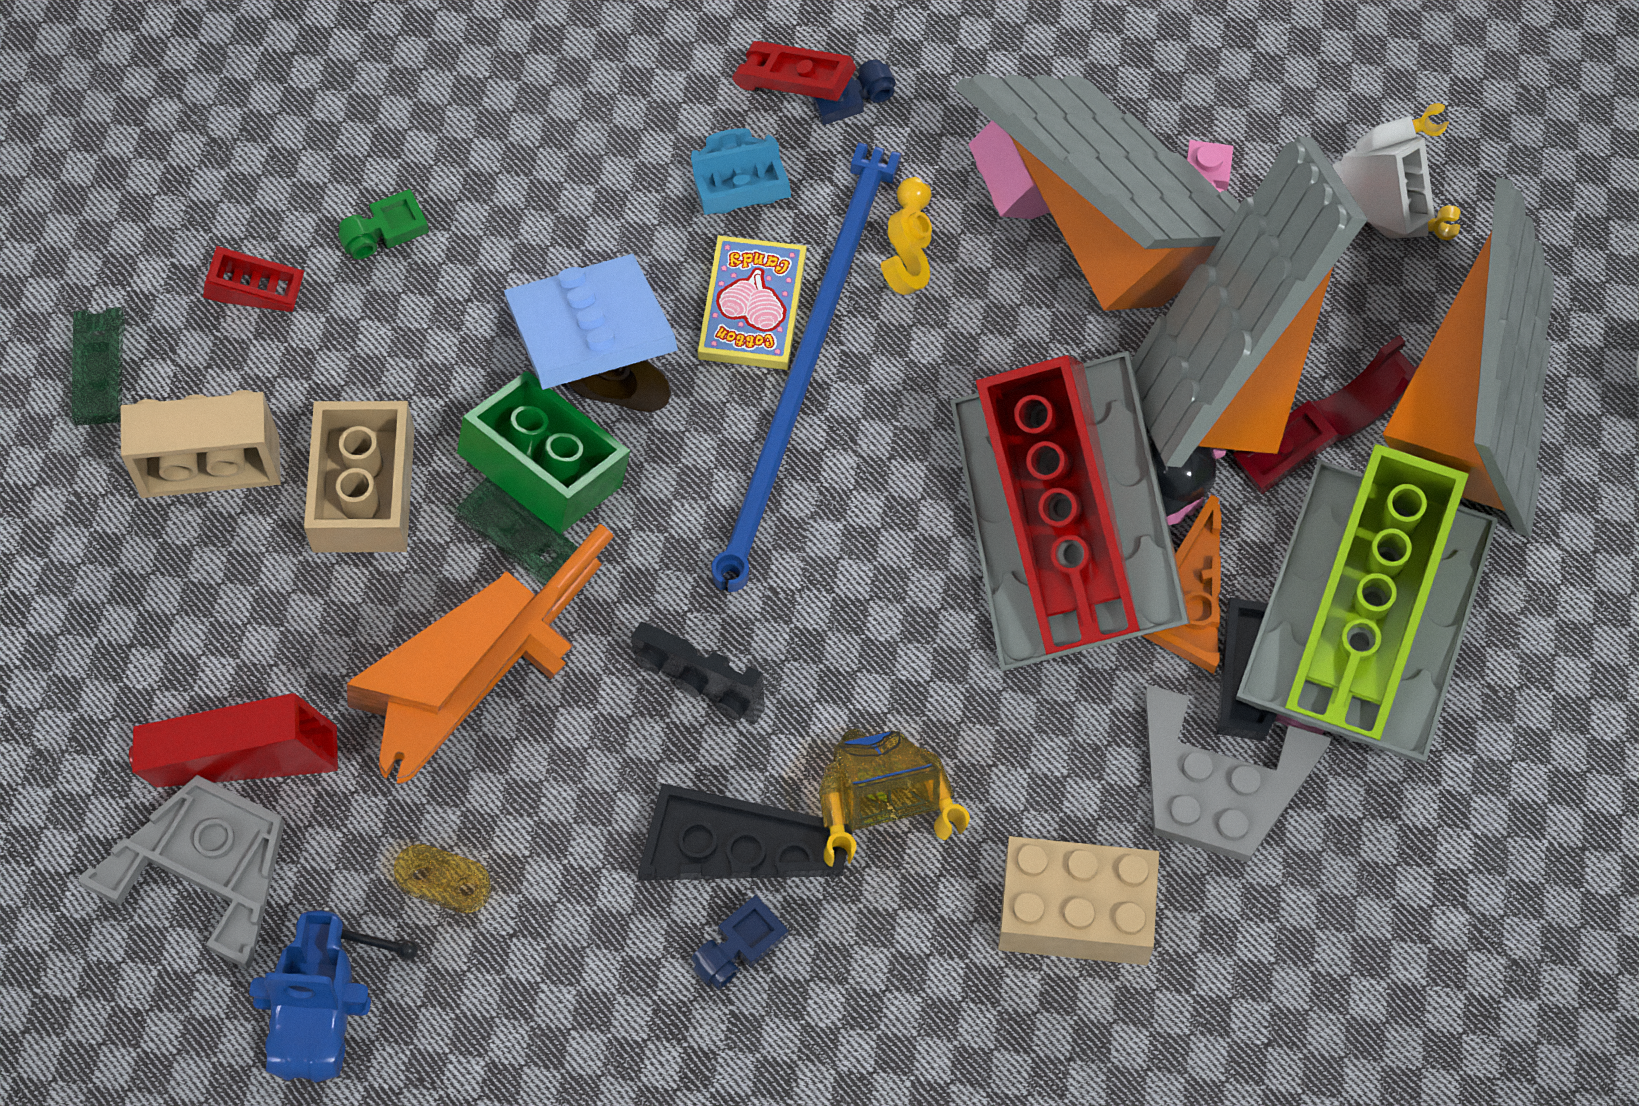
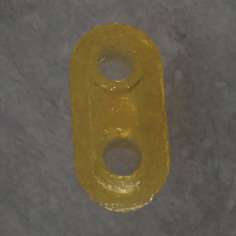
M415 844L402 850L394 863V875L401 890L412 897L459 913H472L481 909L491 896L492 885L486 869L476 861L425 844ZM419 868L430 870L429 875L423 880L412 878L414 872ZM470 883L476 886L475 891L471 895L462 896L458 893L459 888L464 884Z

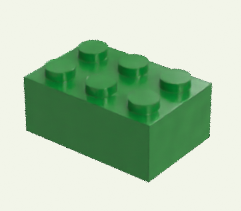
M527 370L463 416L457 454L560 535L622 487L631 450L552 389L542 390L539 380Z

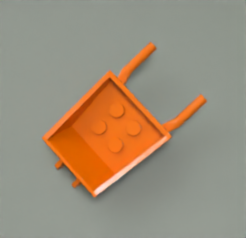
M602 524L597 525L536 596L509 572L505 571L495 582L347 683V703L349 708L386 716L379 756V769L385 779L393 770L396 760L402 761L396 784H403L414 778L455 729L522 656L550 679L563 669L566 662L561 658L574 645L550 625L602 566L596 557L614 537Z

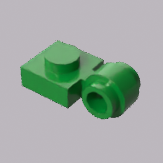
M411 189L369 204L371 219H364L361 215H352L345 218L339 224L338 238L345 252L348 255H352L354 259L360 260L376 252V243L379 237L383 238L389 249L429 233V228Z

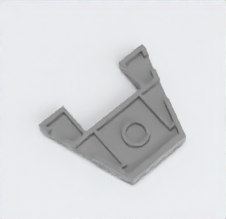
M1148 685L1144 704L1147 716L1146 734L1150 762L1149 781L1153 834L1249 862L1292 798L1303 786L1318 761L1326 753L1331 737L1289 725L1277 768L1272 770L1178 742L1190 696Z
M196 775L149 816L150 821L129 839L124 837L111 849L112 854L95 869L92 867L87 869L80 876L78 882L83 888L121 906L146 864L152 863L230 902L229 908L206 946L209 951L249 970L254 959L285 822L281 815Z

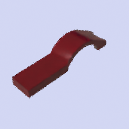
M1398 335L1380 348L1371 363L1354 380L1338 392L1322 400L1314 402L1308 400L1292 411L1288 416L1277 454L1238 450L1233 454V461L1261 494H1264L1336 441L1352 437L1372 425L1401 400L1419 365L1414 367L1400 352L1406 342L1401 335Z

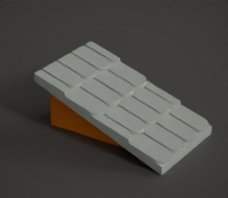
M977 74L973 78H962L954 86L958 92L1009 134L1104 311L1162 307L1183 289L1197 265L1205 264L1241 205L1226 190L1219 192L1184 157L1170 152L1131 113L1124 115L1093 83L1082 77L1068 75L1063 79H1056L1047 75H1037L1033 79H1027L1014 74L1007 75L1004 78H996L988 74Z
M1297 136L1294 142H1289L1283 147L1254 196L1245 197L1205 264L1197 265L1165 317L1158 316L1132 359L1145 422L1148 429H1151L1150 434L1159 453H1161L1165 466L1182 467L1197 446L1278 453L1333 266L1368 220L1314 138Z
M1496 177L1492 231L1382 435L1389 448L1468 473L1469 475L1461 497L1506 511L1515 532L1531 538L1542 472L1537 470L1536 467L1545 421V407L1542 395L1551 343L1546 340L1554 296V279L1551 268L1545 265L1543 247L1539 241H1535L1533 221L1531 217L1525 215V202L1521 191L1514 189L1511 180Z

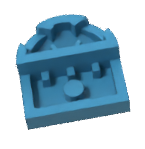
M747 128L729 129L708 136L706 138V147L700 152L697 150L692 151L691 161L695 188L704 215L712 213L724 214L736 208L755 204L766 205L774 203L779 199L791 197L790 182L780 159L778 142L774 137L768 134L764 138L765 140L752 137L751 131Z

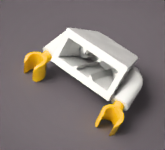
M1441 103L1429 105L1421 118L1412 120L1411 116L1378 125L1357 140L1356 148L1343 155L1342 160L1337 161L1332 166L1368 218L1367 222L1386 238L1428 236V232L1434 231L1440 239L1452 240L1459 233V224L1449 225L1444 223V221L1453 222L1459 219L1461 211L1458 207L1452 205L1444 206L1438 211L1437 217L1434 218L1425 138L1416 137V133L1421 131L1429 136H1439L1446 130L1449 121L1436 125L1428 117L1444 111L1445 105Z

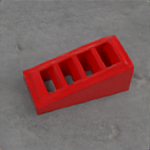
M216 246L205 280L203 298L221 303L293 312L305 271ZM225 272L233 274L231 281L223 279ZM243 275L252 276L249 286L240 284ZM261 278L270 279L266 291L258 289ZM279 280L288 281L284 296L275 294Z

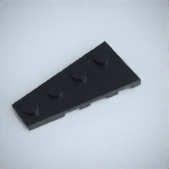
M662 783L638 871V880L841 877L844 874L848 854L842 847H833V866L831 867L825 862L824 849L831 836L830 820L828 818ZM842 822L845 832L852 836L854 824Z

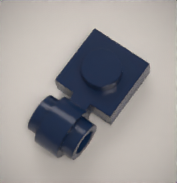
M878 59L869 60L862 64L858 69V78L856 80H853L852 77L850 78L838 101L811 97L822 124L826 125L863 113L864 102L862 99L864 98L865 100L870 99L873 103H882L890 99L894 95L896 81L889 66Z
M754 895L718 925V933L724 938L725 943L721 942L718 945L713 939L709 940L691 957V961L695 964L693 971L707 986L713 984L717 990H720L739 973L740 969L735 964L738 956L752 968L788 937L789 930L759 897Z

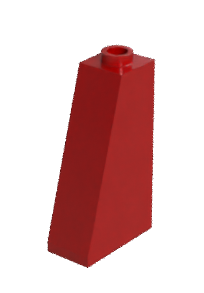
M290 693L133 726V745L129 749V761L133 773L156 788L186 785L196 775L216 783L330 773L338 771L337 725L296 693Z

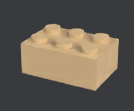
M239 390L224 396L206 397L204 395H189L181 400L158 401L144 399L136 404L121 405V457L141 498L281 485L279 434L263 392Z
M314 401L304 530L313 553L407 552L415 430L408 401Z
M1009 836L1005 858L998 950L1148 965L1154 948L1159 851Z

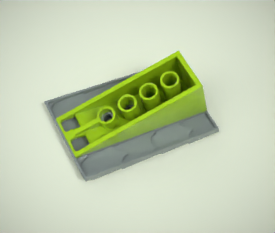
M1376 443L1364 473L1318 459L1236 700L1248 703L1258 709L1268 710L1297 720L1304 725L1338 734L1351 741L1364 743L1390 752L1400 758L1425 764L1498 522L1496 517L1459 505L1469 474Z

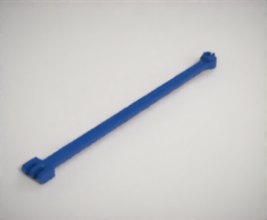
M859 142L851 161V173L860 176L727 548L713 559L711 565L712 580L720 590H725L726 580L722 576L728 571L736 572L739 575L738 578L728 581V592L739 591L748 583L749 563L747 558L881 181L893 184L902 153L892 151L886 165L882 164L884 148L875 147L871 160H867L865 157L868 152V144Z

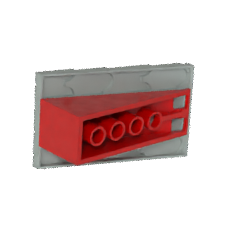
M1129 351L1082 363L1069 355L1053 358L975 380L978 393L950 400L1001 671L1190 623L1146 427L1143 406Z

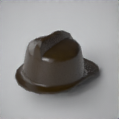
M648 359L568 382L577 393L587 399L611 403L643 412L661 410L669 403L671 396L669 381L661 370L650 363Z

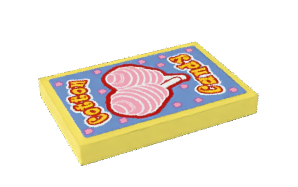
M718 235L698 346L699 360L788 370L807 246Z

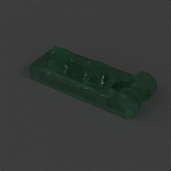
M121 307L106 308L105 313L91 314L89 309L74 311L72 419L76 426L121 422L123 334L125 332L124 313ZM105 331V334L93 335V332Z
M488 477L456 508L457 516L533 575L543 587L578 548L568 538L557 533ZM550 548L557 556L548 564L540 557Z

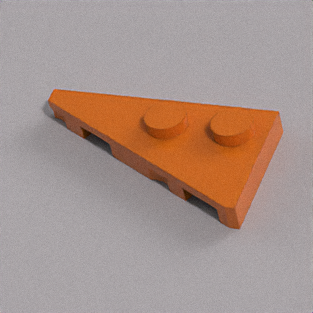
M1211 494L1175 554L1190 623L1142 636L1214 674L1220 661L1218 630L1220 624L1219 595L1221 587L1220 504H1218L1220 498Z

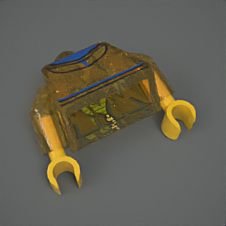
M859 728L848 730L834 747L833 762L825 767L819 788L824 828H830L831 834L824 849L825 862L829 866H833V847L838 846L846 850L848 864H851L856 851V841L849 833L845 832L844 826L848 824L852 831L940 809L941 814L934 822V830L937 836L942 840H947L950 837L952 825L949 820L956 825L958 833L962 834L969 824V812L963 806L953 804L951 797L955 796L939 756L914 745L899 731L891 730L867 736Z

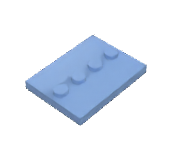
M634 254L584 268L570 267L562 270L556 276L504 290L508 308L542 390L678 351L675 335Z

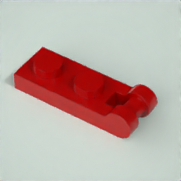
M754 41L746 52L747 61L745 64H740L737 67L732 79L737 86L747 91H753L756 87L838 101L856 70V66L852 57L848 55Z

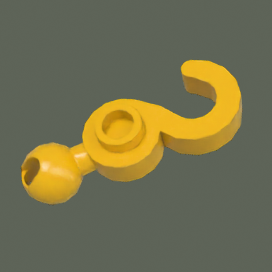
M916 176L906 178L899 184L896 193L898 202L903 209L893 213L888 221V237L899 256L895 255L881 262L882 273L887 283L894 291L902 295H910L923 289L930 279V266L922 249L930 244L932 225L928 216L921 212V210L929 204L932 194L930 186L923 183Z

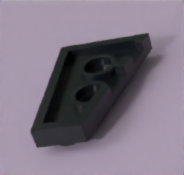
M1231 597L1228 601L1216 734L1265 741L1277 716V713L1258 709L1248 703L1236 700L1268 603Z
M642 621L631 635L633 655L636 661L649 672L659 674L662 671L674 678L676 684L687 694L694 697L703 695L714 701L717 708L733 720L740 721L743 718L755 725L764 712L763 672L748 667L744 674L737 672L729 665L728 657L716 652H712L706 658L699 656L697 650L687 640Z

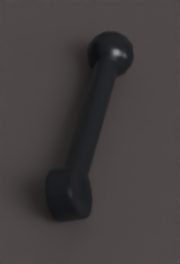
M345 929L342 931L341 939L396 952L405 960L415 958L418 953L417 945L411 940L398 943Z

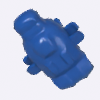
M312 910L302 913L296 922L295 939L282 950L274 973L269 972L265 974V977H256L250 985L249 995L254 997V1007L262 1010H271L270 1031L265 1043L267 1053L266 1072L286 1081L303 1078L317 1083L338 1077L345 1056L346 1045L344 1036L347 1032L348 1015L364 1016L370 1010L371 998L368 997L367 986L352 983L351 962L341 943L343 921L334 912Z

